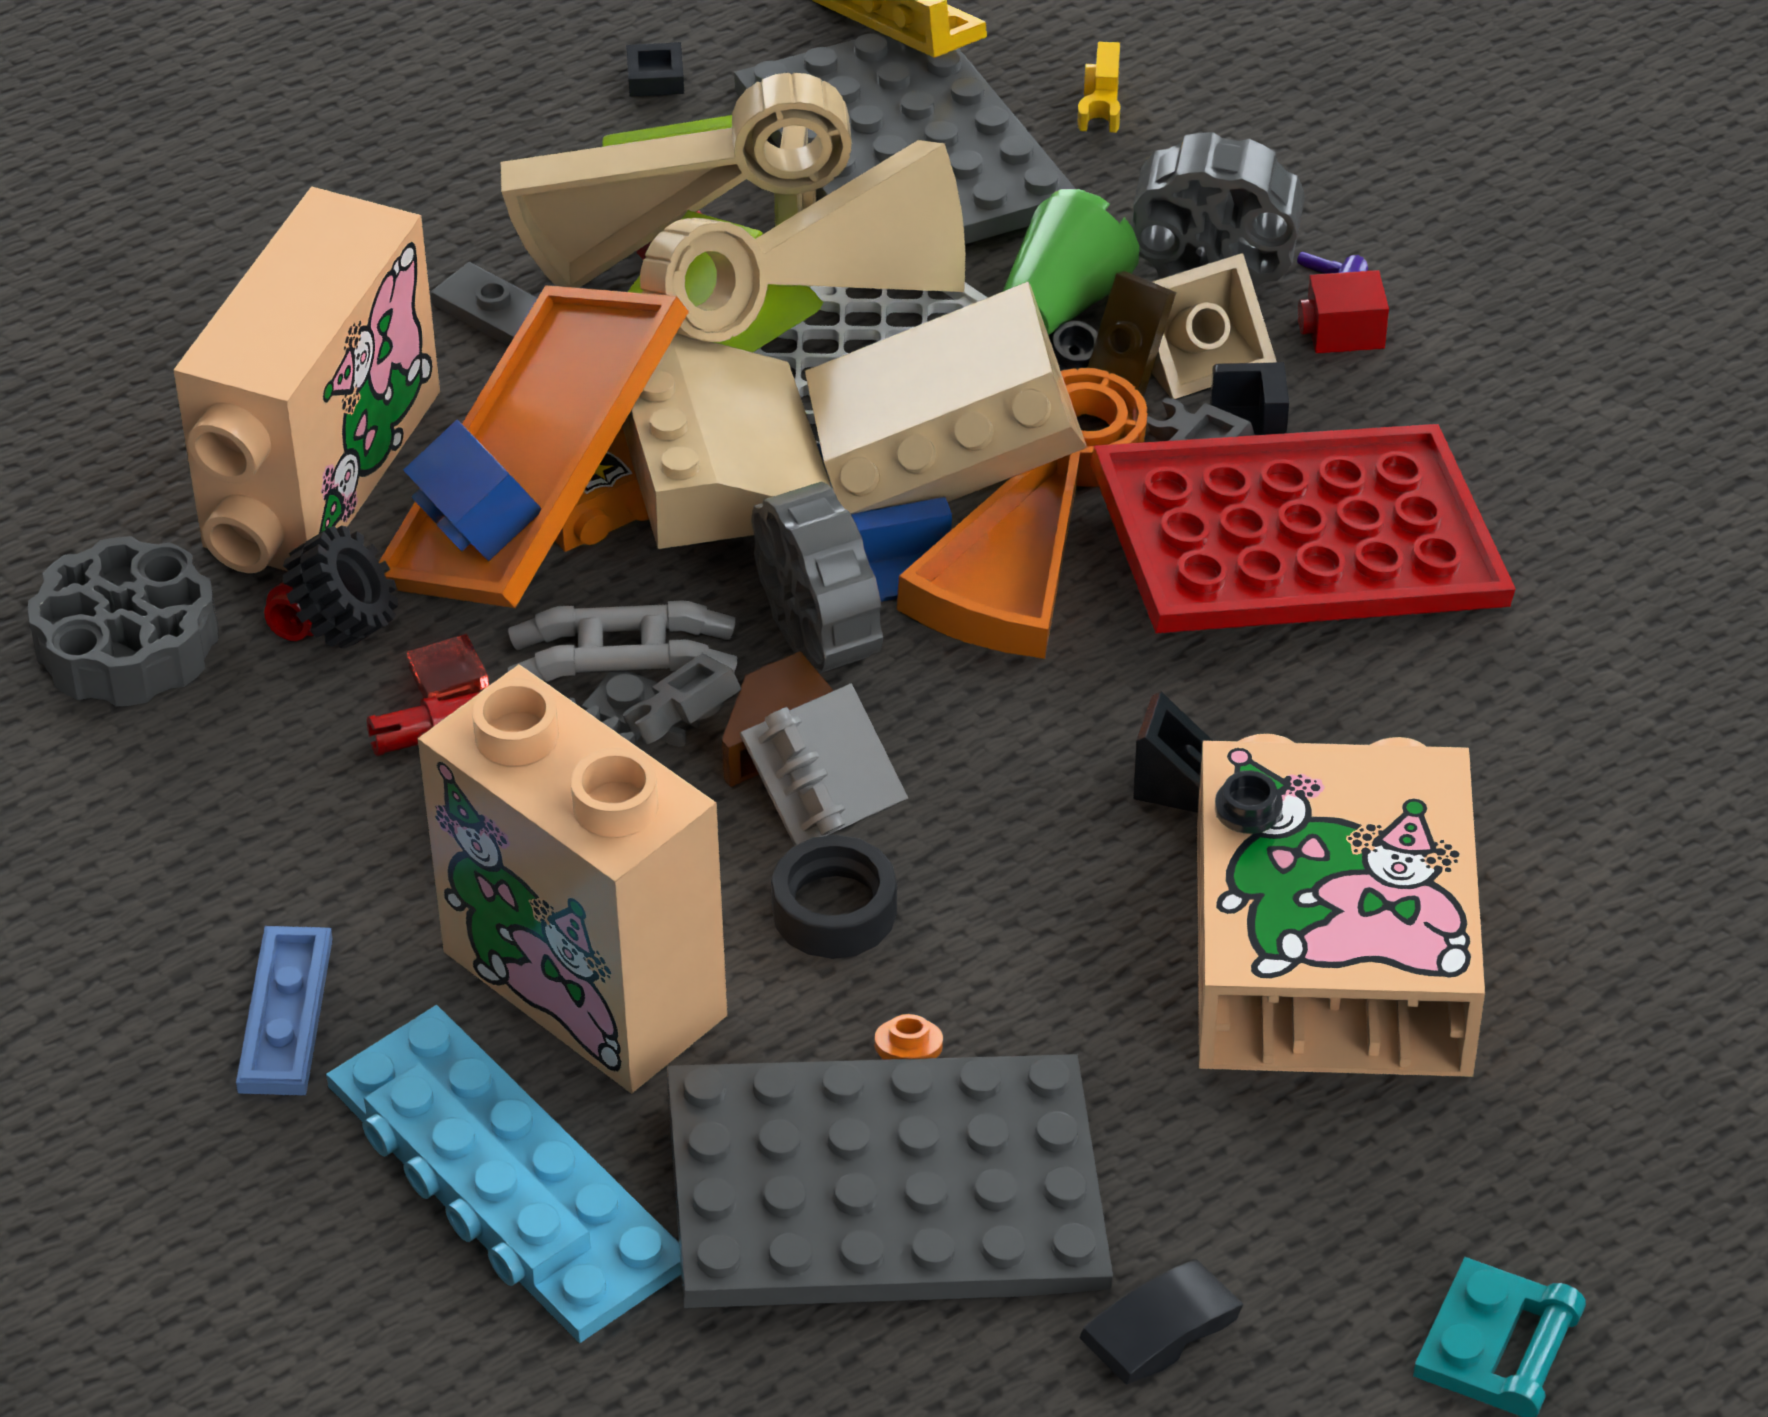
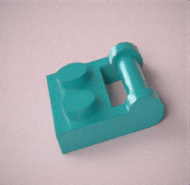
M1464 1257L1415 1362L1413 1376L1521 1417H1537L1546 1398L1542 1386L1568 1327H1574L1578 1324L1586 1307V1300L1577 1289L1567 1284L1553 1283L1545 1286ZM1525 1310L1541 1316L1516 1375L1504 1378L1494 1374L1522 1311Z

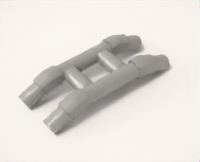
M684 600L668 601V604L641 606L574 609V606H557L537 613L533 619L509 627V637L514 648L520 650L544 640L548 643L561 637L575 636V633H578V647L574 648V645L550 647L535 653L533 658L509 666L508 672L520 664L541 680L549 682L562 676H576V673L667 668H670V671H676L703 653L732 668L735 673L737 666V656L709 649L708 645L692 640H669V643H666V629H669V632L683 631L694 635L702 633L730 640L735 627V617L707 610V606ZM641 630V645L603 646V632Z

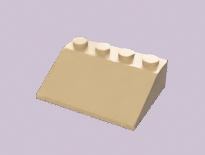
M1029 282L805 371L824 464L837 499L844 509L848 510L851 514L946 497L947 502H950L1087 448Z
M676 333L622 425L658 549L754 535L751 523L753 507L763 503L764 499L821 481L831 486L790 365L787 361L714 342L692 339Z

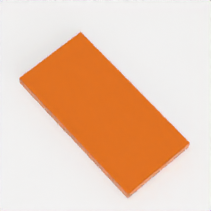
M545 285L462 423L542 509L536 518L488 561L472 544L461 551L430 516L414 502L379 561V564L383 561H386L390 570L384 574L386 579L395 580L396 591L516 608L689 311L677 296Z

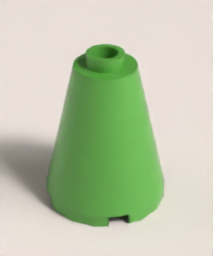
M1060 189L1037 207L1003 291L1029 282L1048 336L1055 332L1060 325L1071 321L1110 294L1116 273L1126 271L1132 274L1139 263V243L1129 222L1124 217L1119 223L1106 211L1110 203L1100 196L1080 189Z

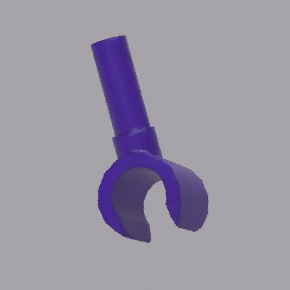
M1301 252L1297 258L1298 264L1323 274L1368 270L1366 260L1359 255L1349 256L1343 263L1329 261L1306 252Z

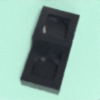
M1194 1259L1155 1277L1115 1302L1084 1326L1079 1338L1127 1385L1163 1371L1179 1360L1185 1344L1221 1331L1236 1321L1243 1303L1197 1259Z

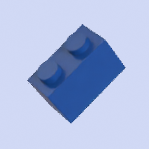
M458 419L403 469L419 487L411 497L461 551L472 544L488 561L536 518L542 509Z

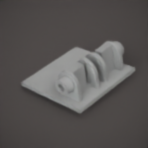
M852 683L792 710H789L788 707L782 708L765 717L764 722L739 733L794 846L813 837L827 836L908 799Z

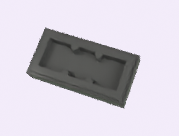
M471 262L465 264L431 291L433 306L507 346L512 342L537 300L535 296Z

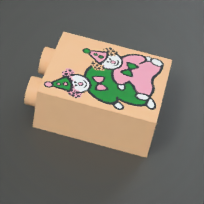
M311 187L174 368L202 545L208 548L213 556L224 565L244 573L260 572L267 565L288 571L283 565L285 559L290 557L289 553L329 527L335 526L338 528L341 525L348 527L440 393L421 215Z
M520 664L418 738L444 953L631 1094L727 1016L717 803Z
M1274 734L1252 735L1238 742L1203 741L1197 819L1199 1069L1473 1077L1485 997L1469 748L1426 747L1416 740L1401 737L1382 739L1370 745L1294 743L1288 738ZM1246 770L1258 771L1274 781L1283 799L1282 815L1275 826L1261 833L1246 834L1233 831L1220 822L1215 813V797L1226 779L1234 773Z

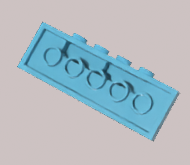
M435 1005L326 1074L328 1087L363 1122V1130L373 1148L384 1157L393 1152L404 1164L406 1177L414 1190L424 1199L435 1195L446 1207V1215L456 1233L466 1242L477 1238L488 1249L489 1260L498 1276L510 1286L520 1282L579 1343L681 1275L679 1242L438 1005Z

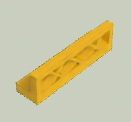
M812 0L933 58L987 37L985 21L948 5L947 0Z

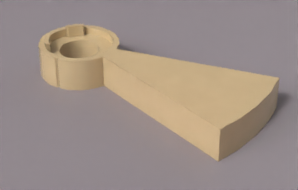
M790 73L775 74L762 79L761 82H756L740 96L732 112V128L501 162V192L511 222L524 247L542 272L555 286L580 288L651 242L660 232H664V228L675 221L681 220L687 210L697 212L746 179L761 189L778 194H801L824 187L833 181L834 177H837L848 163L852 143L849 114L843 97L828 82L821 81L818 77L804 73H793L792 75ZM792 125L806 127L817 134L811 143L802 148L792 150L778 148L767 141L768 137L776 130Z
M917 140L756 239L743 228L729 222L704 218H686L675 221L664 228V232H660L652 240L645 254L646 258L643 260L640 272L642 293L677 296L689 311L677 333L707 342L725 341L745 331L758 316L765 300L768 284L964 292L966 253L963 215L956 179L945 143ZM707 252L713 259L717 270L716 285L706 302L695 307L689 300L685 290V275L689 264L695 257Z

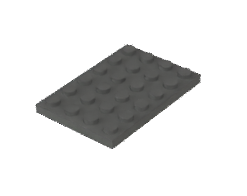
M882 33L864 34L851 41L828 47L812 48L806 53L776 61H763L754 67L734 72L735 91L739 96L756 82H761L762 79L772 75L804 73L818 77L821 81L828 82L843 97L849 114L852 140L851 153L844 170L837 177H834L833 181L822 188L816 189V198L818 200L917 140L945 143L960 199L965 244L1027 227L1030 225L1037 207L1054 192L1060 189H1076L959 48L933 58ZM783 127L770 135L778 148L781 145ZM808 129V144L817 136L810 129Z
M1078 1054L667 1066L666 1084L684 1308L1020 1297L1111 1289L1113 1272Z

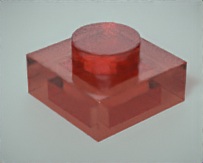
M467 633L407 651L409 669L423 698L436 696L439 701L481 692L489 686L488 674Z

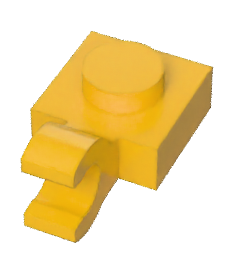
M1098 42L1096 64L1085 65L1084 98L1078 104L1077 124L1080 131H1087L1088 122L1093 118L1106 119L1109 122V132L1116 133L1120 127V103L1117 100L1120 43Z

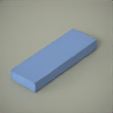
M264 927L236 1080L238 1093L306 1095L333 939L331 928Z

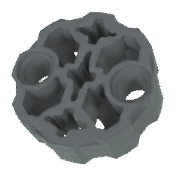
M1213 132L1185 135L1179 144L1166 150H1155L1141 167L1130 224L1139 243V257L1146 259L1157 270L1159 279L1243 253L1253 287L1264 282L1278 281L1293 263L1305 199L1304 190L1298 176L1286 171L1277 161L1276 153L1263 144L1251 139L1241 141L1225 139Z
M821 481L764 499L763 503L755 505L752 511L751 523L755 538L754 556L760 582L766 592L773 619L793 652L801 651L819 673L879 653L883 644V633L880 625V610L882 606L876 578L869 565L862 536L851 513L844 509L837 499L833 488Z
M132 536L115 537L100 540L92 548L78 554L63 555L43 572L44 582L38 594L28 600V617L37 661L44 665L53 677L54 687L76 700L95 698L106 700L116 707L148 703L156 694L170 688L185 687L197 678L205 669L204 660L211 646L219 640V627L210 578L201 575L197 571L191 553L170 542L151 544L140 542Z

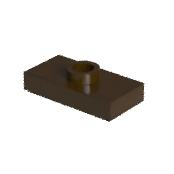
M1126 271L1116 273L1087 368L1108 371L1109 374L1113 373L1126 379L1144 397L1176 292Z

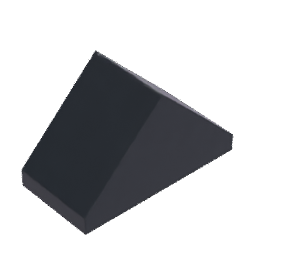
M1162 691L1152 695L1136 740L1133 799L1198 813L1203 741L1213 740Z

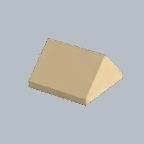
M1243 253L1153 281L1155 284L1176 292L1152 369V374L1170 398L1177 399L1211 388L1212 367L1215 364L1277 362Z

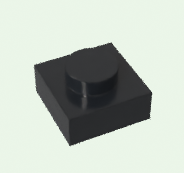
M681 42L626 45L629 97L684 94Z

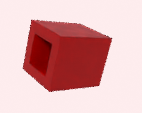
M1379 270L1309 275L1308 299H1300L1298 302V323L1302 335L1311 334L1315 353L1385 349L1389 306Z

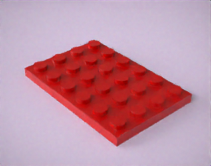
M1439 424L1096 445L1093 448L1090 465L1155 633L1511 606L1516 588Z

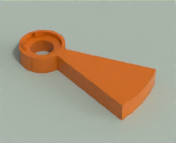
M1095 368L1062 370L1061 374L1076 417L1082 414L1097 416L1106 421L1110 426L1098 431L1081 430L1087 448L1013 476L899 575L896 610L935 631L966 643L1005 653L1045 659L1076 486H1099L1090 465L1093 448L1096 445L1144 443L1148 414L1147 406L1141 393L1135 390V386L1116 374H1109L1108 371Z

